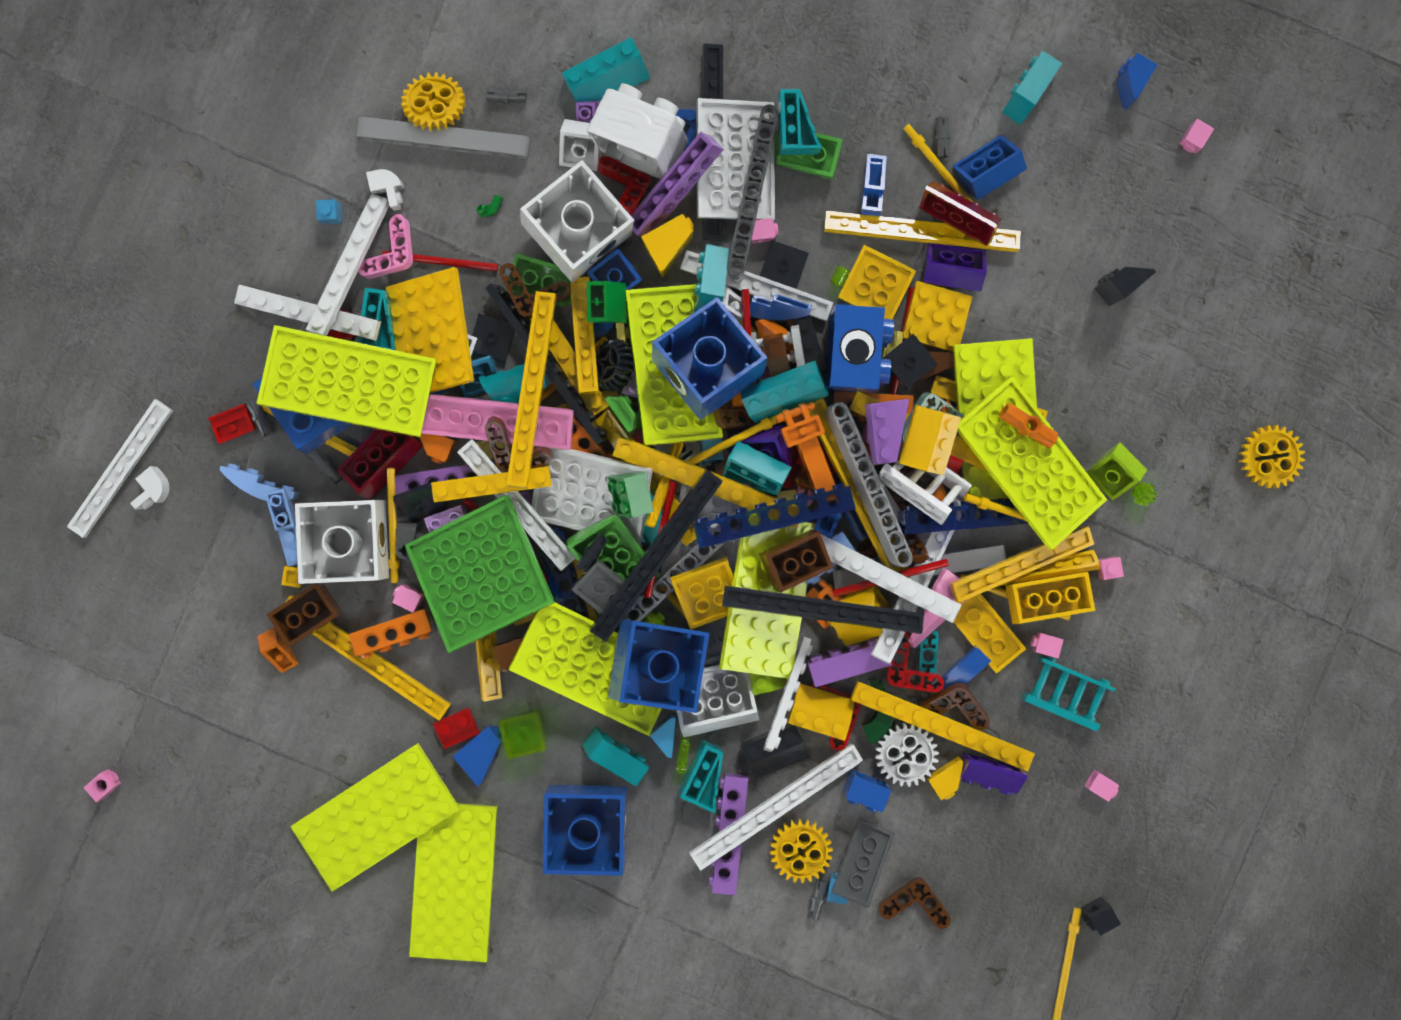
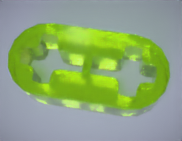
M681 737L676 768V773L686 774L690 738Z

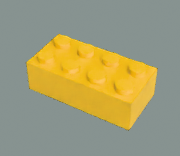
M1088 572L1005 585L1012 624L1095 611Z

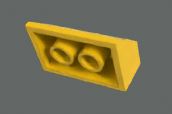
M915 405L898 463L944 476L961 417Z
M800 683L789 712L788 723L845 741L855 701Z

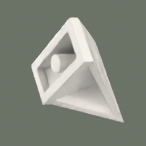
M725 284L722 303L737 321L743 322L742 298Z

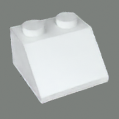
M564 119L560 130V166L573 167L583 160L590 170L597 171L601 151L587 133L590 123Z

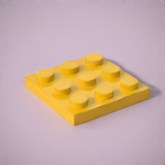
M864 245L838 299L855 306L885 308L884 319H893L916 270Z
M916 281L903 328V339L906 340L914 334L923 345L953 353V345L961 344L973 296Z
M727 557L670 577L690 630L727 617L729 607H722L724 586H732L734 578Z

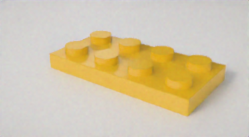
M981 594L967 599L966 602H962V606L953 623L973 647L976 645L991 660L988 665L997 674L1025 651L1026 648Z

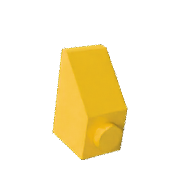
M959 756L931 773V777H926L941 800L944 798L945 800L950 799L955 795V791L958 790L964 763Z

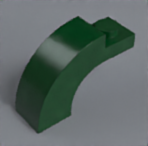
M876 677L868 679L871 687L885 691L882 680L878 681ZM876 710L871 719L861 724L870 745L880 740L887 733L894 717Z

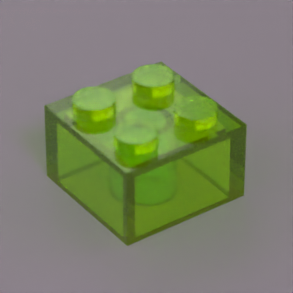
M539 709L504 717L498 721L507 760L546 751L548 748Z

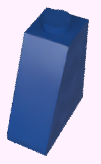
M490 724L453 756L477 786L484 781L504 739L501 736L503 735L502 731L496 725Z

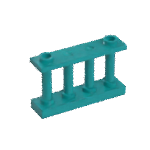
M1046 655L1043 658L1039 656L1038 660L1045 663L1034 690L1030 694L1024 692L1021 699L1098 732L1100 724L1095 722L1098 707L1106 689L1115 692L1116 688L1110 686L1111 682L1103 678L1097 681L1056 663L1057 659ZM1054 666L1063 671L1051 699L1049 698L1048 701L1041 699L1042 695L1040 694L1050 670ZM1070 674H1073L1081 679L1070 705L1064 709L1059 707V699ZM1089 681L1099 685L1088 713L1084 714L1083 717L1077 714L1078 710L1076 709Z

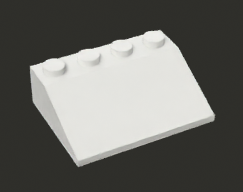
M719 665L704 668L697 713L677 710L683 737L758 721L759 716L749 673L719 669Z

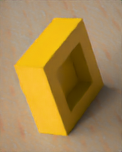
M284 566L281 585L303 588V584L298 583V567Z

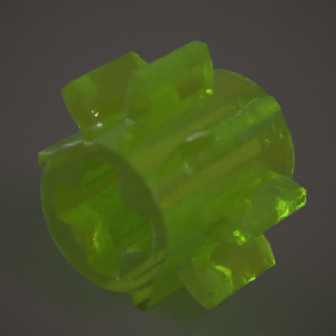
M1141 481V484L1134 486L1133 493L1131 494V496L1136 498L1134 503L1145 507L1152 502L1154 503L1158 494L1153 490L1155 486Z
M651 611L642 620L645 623L666 625L663 622L665 617L660 612L655 614Z

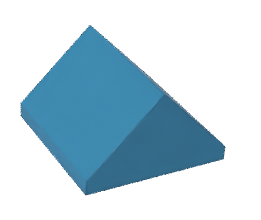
M487 356L471 361L474 382L460 385L465 398L486 392L478 377H486L498 372L493 357Z
M671 713L653 728L650 737L668 758H672L676 713Z

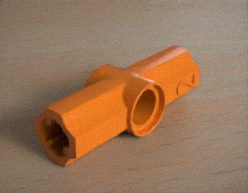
M1007 403L999 414V418L1016 428L1020 435L1029 436L1046 448H1051L1058 439V433L1041 423L1037 416H1030L1011 403ZM1027 422L1030 423V430L1027 427Z

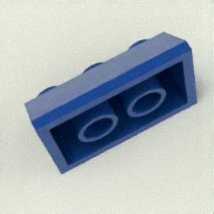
M1003 135L993 139L952 166L966 190L977 200L985 197L1027 169L1022 151Z

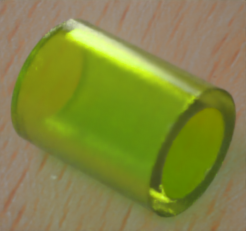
M838 265L830 282L838 287H843L850 271Z

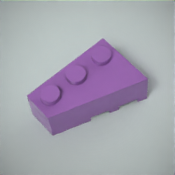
M909 399L864 405L872 464L897 462Z

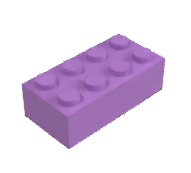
M877 637L868 639L863 644L855 643L848 645L843 650L840 648L828 650L829 654H813L810 656V659L806 660L815 687L892 664H887L871 655L877 643Z

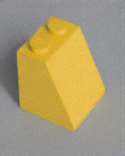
M683 214L641 236L643 244L661 277L668 273L693 239V223L689 217L685 218Z
M878 586L850 593L839 600L840 602L889 608ZM829 621L831 627L834 626L838 638L842 639L846 646L878 637L883 630Z

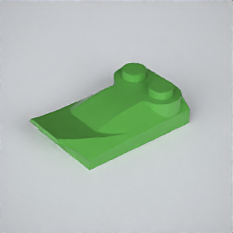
M778 133L774 135V163L781 167L817 175L822 179H833L843 139L816 133L818 141L822 146L819 154L779 155Z
M515 254L513 265L516 267L529 295L560 281L566 282L570 287V280L556 264ZM513 269L510 272L509 279L511 282H508V285H510L514 281H519V278H516L514 280L512 276V272H514ZM515 285L512 288V293L516 296L521 295L523 292V288L520 285ZM558 286V291L555 292V294L557 295L560 293L562 296H564L565 290H567V288H562L561 286ZM571 288L569 297L555 304V306L563 308L566 305L572 304Z
M620 394L618 397L609 396L605 399L631 436L642 428L640 413L638 411L634 413L631 409L633 403L627 395L623 397Z

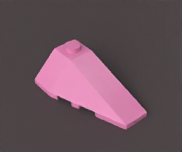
M943 568L932 590L955 601L949 583L960 578ZM924 609L922 634L912 633L908 642L912 647L916 648L946 619Z

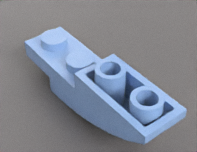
M228 463V466H220V471L234 485L261 500L267 501L265 492L285 488L291 500H298L300 492L294 491V487L283 485L280 488L275 486V482L266 480L263 482L264 475L258 474V470L247 468L246 471L239 470L240 466Z
M285 488L265 492L275 531L278 530L287 565L298 564L296 515L293 504Z

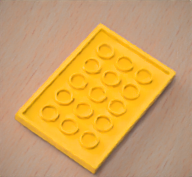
M452 267L386 287L390 300L396 351L436 359L430 393L474 382L458 269Z

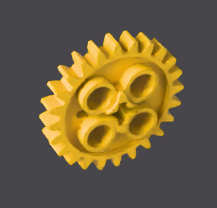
M436 72L434 77H431L430 73H427V78L419 75V81L413 78L414 84H407L408 90H403L404 96H401V105L405 117H408L409 123L413 122L415 127L421 125V129L424 130L427 126L430 132L433 130V127H436L438 131H440V126L448 129V123L455 125L453 119L460 120L459 114H464L463 108L466 107L465 95L462 87H459L458 81L453 82L452 77L446 80L445 74L438 77Z
M1267 425L1264 429L1262 427L1257 428V432H1250L1252 438H1244L1247 444H1241V447L1245 451L1239 452L1240 455L1244 456V459L1239 460V462L1245 463L1241 470H1248L1245 477L1253 476L1251 479L1252 483L1258 481V486L1265 484L1266 488H1271L1272 485L1274 488H1279L1280 485L1287 486V481L1293 482L1292 476L1300 475L1296 470L1304 468L1299 463L1305 461L1304 458L1300 457L1305 451L1299 450L1303 443H1296L1299 437H1291L1293 431L1286 432V427L1279 429L1278 425H1273L1272 428L1270 425ZM1279 441L1283 444L1282 450H1279L1277 447ZM1259 444H1262L1264 447L1262 453L1258 451ZM1281 453L1289 454L1286 457L1255 460L1256 457ZM1282 460L1286 463L1284 470L1280 466ZM1262 463L1267 467L1264 473L1261 471Z
M800 818L797 824L791 820V826L783 823L784 830L777 829L779 836L773 834L776 842H770V846L775 848L769 850L770 854L775 855L771 858V862H777L774 868H781L779 874L783 875L786 873V880L792 876L794 883H796L798 878L801 879L802 883H804L805 878L812 882L813 875L818 879L819 871L825 873L823 866H830L826 860L832 859V855L828 854L833 851V848L828 846L832 843L831 839H826L828 833H822V826L816 829L817 824L815 821L812 825H809L808 819H806L804 824ZM806 833L809 835V839L801 841L799 836ZM785 844L793 846L789 852L784 851L782 848ZM798 848L804 849L805 853L798 852ZM812 850L820 852L815 858L809 855ZM797 860H801L803 862V866L800 868H796L793 866V863Z

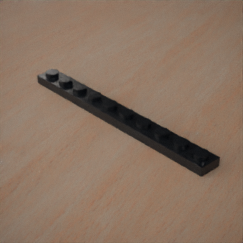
M704 43L702 46V98L723 99V45ZM702 218V240L722 241L723 219Z
M491 283L485 289L525 345L528 346L530 333L528 321L519 315L514 302L509 301L506 296V290L501 285ZM548 351L545 373L569 407L574 410V414L596 445H604L609 441L606 437V430L596 423L595 415L592 411L586 409L584 406L585 401L579 394L576 395L572 389L574 388L570 380L564 378L561 374L563 372L561 367L551 360V353Z
M707 469L704 470L590 627L591 633L607 642L723 481Z
M724 586L722 607L922 634L924 613Z

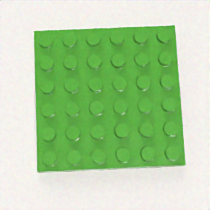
M508 494L405 545L448 653L459 650L555 603L512 499Z

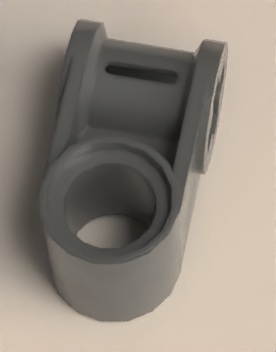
M399 522L397 524L396 554L400 559L410 560L408 553H404L403 550L406 549V544L419 538L420 526L418 523Z

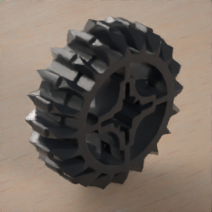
M609 339V341H604L603 345L599 346V351H596L598 386L605 391L618 392V390H623L624 386H628V380H632L634 356L631 345L624 342V340Z

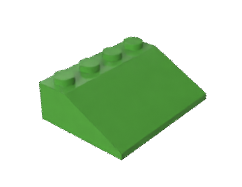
M617 513L583 528L567 539V547L579 562L585 553V548L592 544L597 534L604 535L609 541L599 553L598 559L624 581L645 553ZM657 571L655 580L661 576L659 571Z

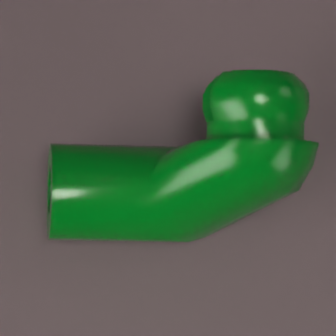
M495 194L491 204H481L477 207V213L484 218L496 215L504 198Z

